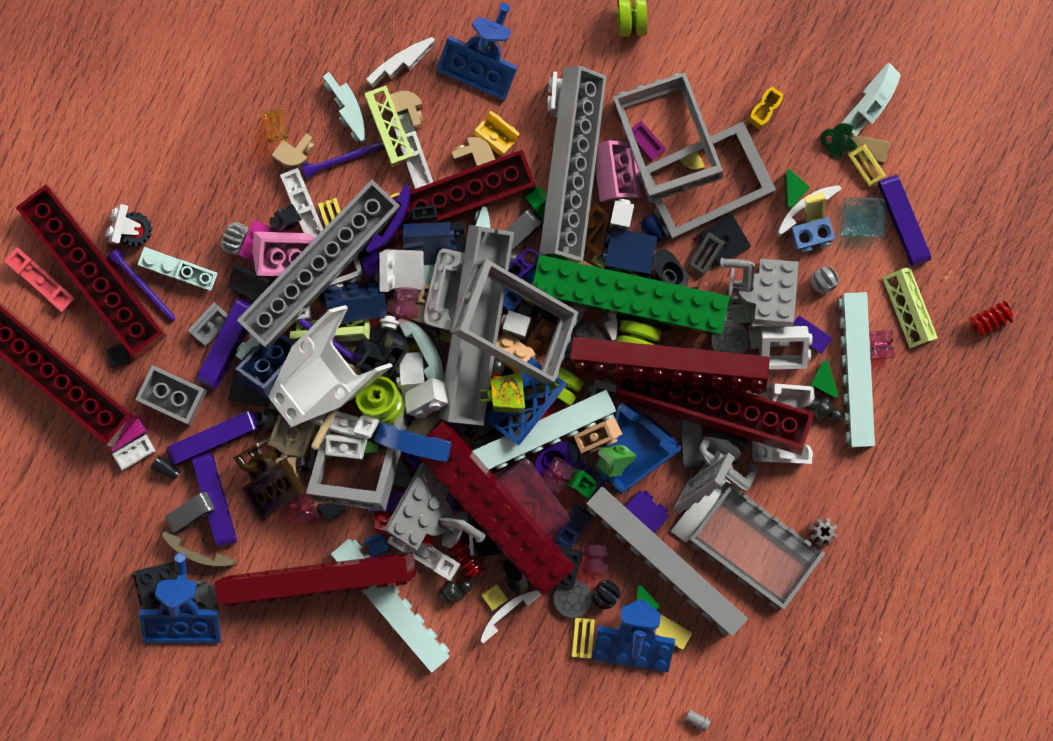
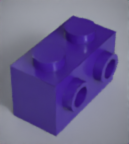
M639 490L625 507L655 533L669 517L666 514L668 510L660 503L657 506L652 501L654 497L649 492Z

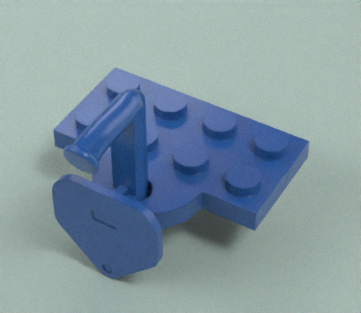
M502 3L499 5L500 10L495 22L482 17L475 19L472 27L477 34L470 37L467 43L452 36L447 38L436 71L505 101L518 66L501 59L502 50L498 41L505 42L511 35V31L503 26L510 6Z
M178 553L174 558L178 568L177 580H163L157 585L155 595L161 601L159 609H140L139 619L143 643H221L222 635L218 609H198L196 603L191 600L196 594V583L192 580H187L186 556L183 553Z
M640 599L622 608L621 623L618 629L598 626L592 660L669 673L675 638L656 635L661 615L645 600Z

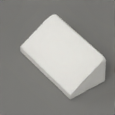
M337 434L327 435L325 455L363 459L367 438Z

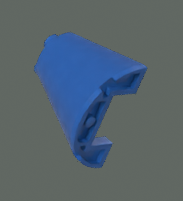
M622 402L615 415L622 435L616 437L617 442L608 446L605 443L604 447L624 445L637 457L634 462L624 469L621 476L609 477L597 465L595 467L600 473L599 476L607 482L610 480L613 483V489L620 494L629 490L681 450V446H676L678 441L664 427L645 413L636 412L637 409Z

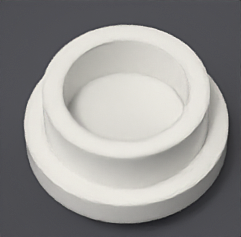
M384 316V318L380 319L381 328L396 330V327L399 326L396 317Z

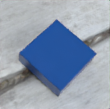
M381 533L364 540L372 557L390 549Z

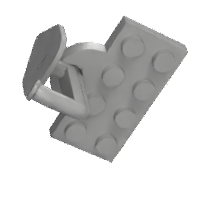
M720 259L722 269L732 268L728 306L732 304H745L748 307L756 308L754 324L794 326L799 262L760 259L759 274H754L755 264L752 261ZM735 268H743V279L741 281H734ZM738 291L739 296L733 295V292Z
M703 437L699 445V453L705 464L696 476L687 481L673 510L678 514L685 509L689 510L694 503L698 504L704 496H710L716 488L720 489L726 481L724 478L741 491L749 490L759 466L749 464L746 477H743L731 465L739 459L741 455L740 450L728 440Z
M421 463L384 529V531L413 550H418L426 534L430 536L442 534L441 544L449 548L457 543L463 531L474 537L476 542H482L485 538L484 532H480L468 523V518L470 517L468 513L459 512L453 517L451 506L445 500L449 490L425 463Z

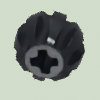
M603 580L595 586L591 597L598 607L609 609L618 601L620 590L614 582Z

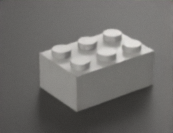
M152 365L135 400L192 425L208 390Z

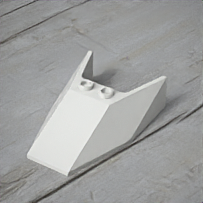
M346 305L329 309L292 346L269 393V399L291 427L342 407L392 367V364L389 363L362 375H356L333 346L332 340L348 309Z

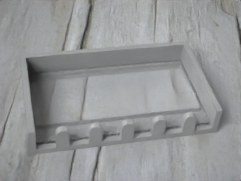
M729 484L715 506L689 539L692 542L690 545L699 552L701 549L707 553L706 557L713 563H716V561L723 565L721 569L729 575L732 573L737 575V580L744 586L748 584L754 588L752 592L760 598H763V596L770 600L768 604L776 610L779 607L781 609L787 607L825 555L823 551L814 547L811 542L803 539L796 531L783 524L780 519L772 516L765 508L752 501L749 496L737 490L733 484Z

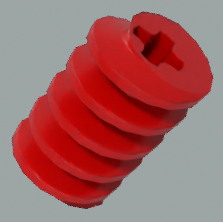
M1004 300L1002 303L996 304L995 307H990L989 311L984 310L982 314L978 313L975 317H970L969 321L976 334L980 333L985 337V330L991 334L993 333V326L996 330H999V323L1004 327L1007 326L1006 320L1013 323V314L1008 303Z
M465 536L458 540L453 547H450L448 551H455L452 558L459 557L457 562L463 564L460 572L467 571L463 577L472 578L487 568H480L483 561H476L479 556H470L468 548L470 541L465 542L464 540L467 538Z

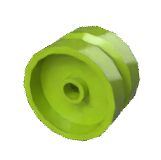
M617 0L616 15L620 37H630L632 24H634V32L637 36H646V0H633V6H631L630 0Z
M622 320L619 331L627 336H617L616 341L654 345L649 342H659L662 331L639 322Z
M560 367L558 377L567 385L556 400L572 406L576 397L567 389L580 392L584 382L573 373ZM549 383L550 391L555 390L559 383ZM545 384L537 386V389L545 392Z
M378 377L356 395V403L364 416L378 419L379 422L394 423L401 416L404 409V401L394 382L386 377Z

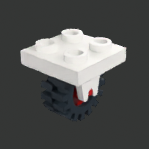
M120 204L111 210L109 220L112 223L106 229V244L114 246L122 241L124 245L129 247L141 246L152 235V223L147 219L146 215L144 216L140 212L127 213L128 206Z

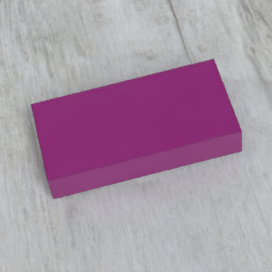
M642 121L632 128L638 148L651 162L666 150Z

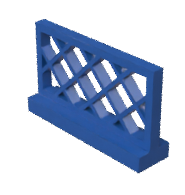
M532 357L527 361L530 365L542 370L543 366ZM522 372L524 403L525 401L533 400V408L525 409V413L493 411L492 406L484 419L519 446L567 384L559 377L555 380V382L559 383L555 390L550 391L549 383H546L545 392L537 394V386L544 384ZM533 387V395L525 397L527 390ZM545 397V403L538 406L537 399ZM533 412L531 421L526 422L525 414ZM521 415V423L513 425V417ZM509 418V426L500 427L502 422ZM521 428L520 435L514 438L513 429Z

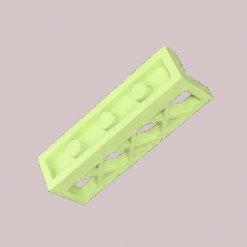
M383 86L365 93L367 104L392 168L398 166L399 162L414 157L387 87ZM384 92L386 95L384 105L376 102L374 95ZM384 109L393 113L391 122L382 118ZM391 126L400 131L397 140L391 138L388 134ZM398 144L406 147L408 154L397 157L395 150Z
M904 268L882 277L909 348L937 339L938 337L911 268ZM897 276L899 281L898 288L892 286L890 278ZM899 294L905 297L906 302L904 306L898 302ZM906 312L912 315L913 320L911 324L907 323L904 318ZM913 330L918 332L921 338L920 341L915 343L911 336Z
M370 319L340 323L346 324L348 327L338 328L333 338L336 342L369 340ZM311 320L308 322L314 325L318 320ZM298 321L296 322V331H290V339L296 343L308 330H302V326L299 325ZM364 322V326H356L358 323Z

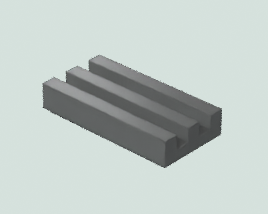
M708 232L688 265L706 275L726 242ZM710 238L713 239L712 243L708 247L702 259L700 260L698 265H696L695 262L700 256L703 249L705 248L706 244L708 243ZM719 243L714 253L710 257L709 261L705 265L704 269H702V265L704 264L705 260L714 248L715 244Z

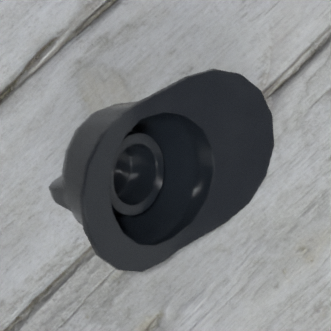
M666 249L657 251L653 257V267L657 273V281L686 287L689 281L688 274L674 254Z
M502 554L499 557V562L508 586L517 594H525L529 587L526 576L506 554Z

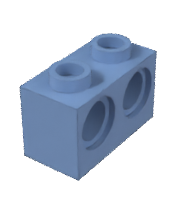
M829 217L794 226L790 229L796 252L801 250L802 253L812 251V247L820 245V248L830 246L831 242L835 239ZM819 229L825 230L826 238L819 237L817 231ZM799 235H806L808 243H802L799 240Z

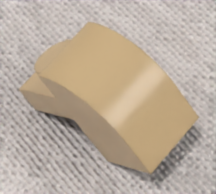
M399 91L390 94L397 115L409 112L415 130L422 128L421 122L424 121L420 110L416 111L423 108L420 98L409 91Z
M306 133L296 148L282 140L272 156L288 168H301L303 164L310 161L305 154H309L312 151L314 139Z
M478 137L467 138L469 146L460 145L454 148L455 151H452L455 162L473 156L476 166L495 160L489 144Z

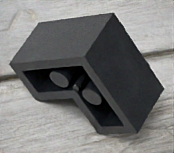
M388 330L379 345L361 339L353 352V357L357 367L368 371L391 363L392 367L381 375L391 378L408 352L409 346L403 335Z

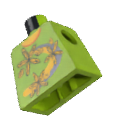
M522 372L492 379V390L480 391L481 402L493 401V411L525 413Z

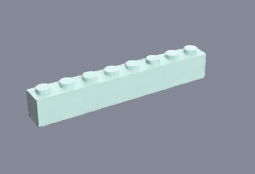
M867 292L844 293L838 299L839 310H842V317L839 318V327L843 329V336L840 337V346L844 348V355L841 356V365L845 367V374L842 375V384L846 386V394H843V404L847 405V413H844V423L848 424V432H845V442L849 444V448L875 446Z
M607 390L539 420L519 446L507 436H504L473 450V452L488 469L496 467L498 470L507 466V461L513 458L516 462L525 458L524 453L529 451L536 453L542 450V445L548 442L551 446L560 442V437L566 434L568 437L579 433L577 429L583 426L585 429L595 426V421L601 418L603 421L614 417L613 413L616 412V409ZM521 429L513 432L514 438L520 435Z
M348 539L331 553L337 562L370 557L368 554L364 555L361 552L362 546L356 539L353 541ZM393 583L391 585L388 584V587L376 588V585H373L367 590H362L431 673L450 657L448 647L444 643L440 644L435 639L438 637L431 628L427 629L423 625L425 620L419 613L415 615L412 612V605L406 598L403 600L398 595L400 591Z

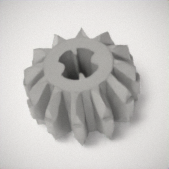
M239 222L230 223L223 234L221 248L227 253L237 256L248 234V227Z

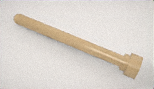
M348 364L356 375H360L361 369ZM339 408L327 413L311 445L313 450L319 449Z

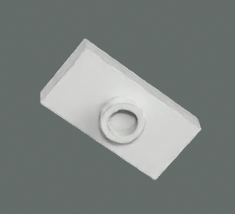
M145 434L112 455L121 471L153 454L156 450Z

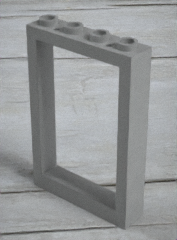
M685 72L681 74L676 73L670 78L658 79L652 84L641 85L634 90L623 91L613 96L615 109L650 203L723 179L721 164ZM681 90L711 168L653 187L624 109Z
M744 122L710 136L712 144H715L736 134L761 185V189L679 227H675L663 200L655 201L653 204L656 209L653 211L657 220L661 219L664 225L662 231L665 237H669L670 240L676 239L767 197L776 191ZM701 141L645 166L652 186L656 185L650 173L702 150ZM639 174V175L637 176V178H638V180H639L641 186H644V185H643V182H642V179H641V177H640V174Z
M484 259L477 261L474 265L450 333L543 384L555 382L559 375V368L565 358L566 347L571 340L572 330L577 323L578 311L493 262ZM487 277L559 317L542 370L468 330Z
M400 394L404 401V409L401 416L394 422V426L407 431L411 415L406 412L405 396ZM354 396V397H353L351 400H349V401H355V402H356V396ZM328 430L317 453L306 492L308 497L314 502L386 511L401 451L387 447L376 491L323 485L321 480L328 459V455H325L326 436L335 434V432Z

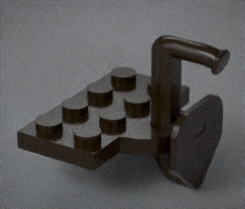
M269 438L233 457L239 468L249 474L252 482L242 489L261 521L269 518L306 492L287 458L276 463V459L280 458L282 452L276 449L266 455L262 453L260 448L270 442ZM250 455L252 458L247 464L244 458Z

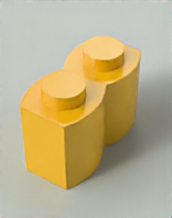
M770 87L764 93L760 103L752 110L748 122L757 129H762L768 123L772 113L779 107L784 94L774 87Z

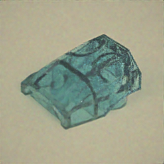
M863 197L843 198L844 227L842 236L883 238L886 224L885 200Z

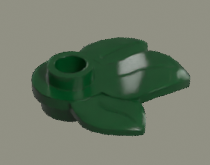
M839 123L833 129L829 128L822 132L820 140L827 147L830 156L835 159H842L843 152H851L857 149L856 142L849 136L853 131V125ZM832 136L833 141H828L826 137Z

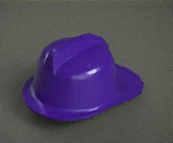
M561 441L552 446L544 447L538 453L535 461L536 472L544 478H552L576 462L578 450L573 443L568 441Z

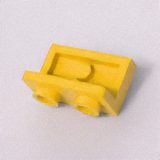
M492 111L487 114L486 118L473 132L476 137L485 140L491 149L501 157L516 143L520 135L514 127L507 124L499 115Z

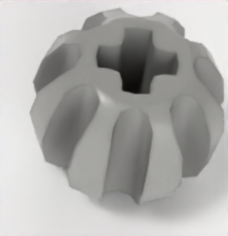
M824 266L812 274L810 284L817 293L827 294L838 286L839 276L833 268Z
M825 517L824 523H822L821 518L815 520L817 526L815 527L811 524L809 530L814 531V534L810 535L811 540H814L816 537L818 539L817 545L822 546L823 541H825L828 546L832 544L831 537L836 539L838 534L833 532L837 526L835 523L830 526L831 519ZM827 528L825 531L827 535L821 536L822 531L820 529Z

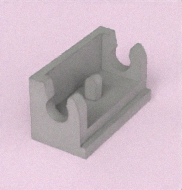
M214 302L188 331L202 344L207 346L221 331L228 314Z

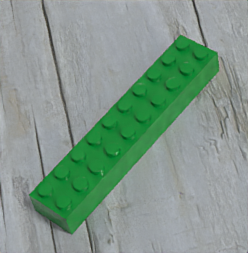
M539 255L533 281L534 287L562 303L717 337L722 335L730 296L543 255Z

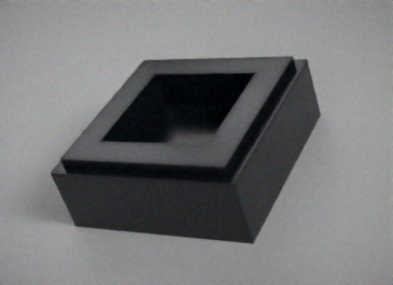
M123 344L106 349L112 368L131 362L128 351Z

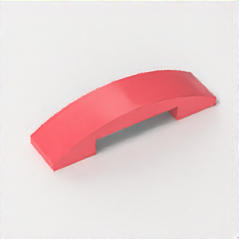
M18 247L4 260L6 264L27 280L61 312L75 299L59 282Z

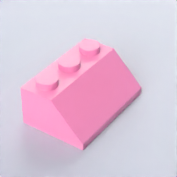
M608 140L599 143L595 171L600 202L642 198L640 182L637 178L639 173L628 142Z
M254 232L252 251L256 275L280 276L315 238L310 233Z

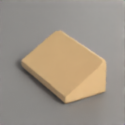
M857 135L851 136L856 142L857 148L865 144L877 162L885 163L890 142ZM862 150L861 152L866 158V160H869L865 152Z

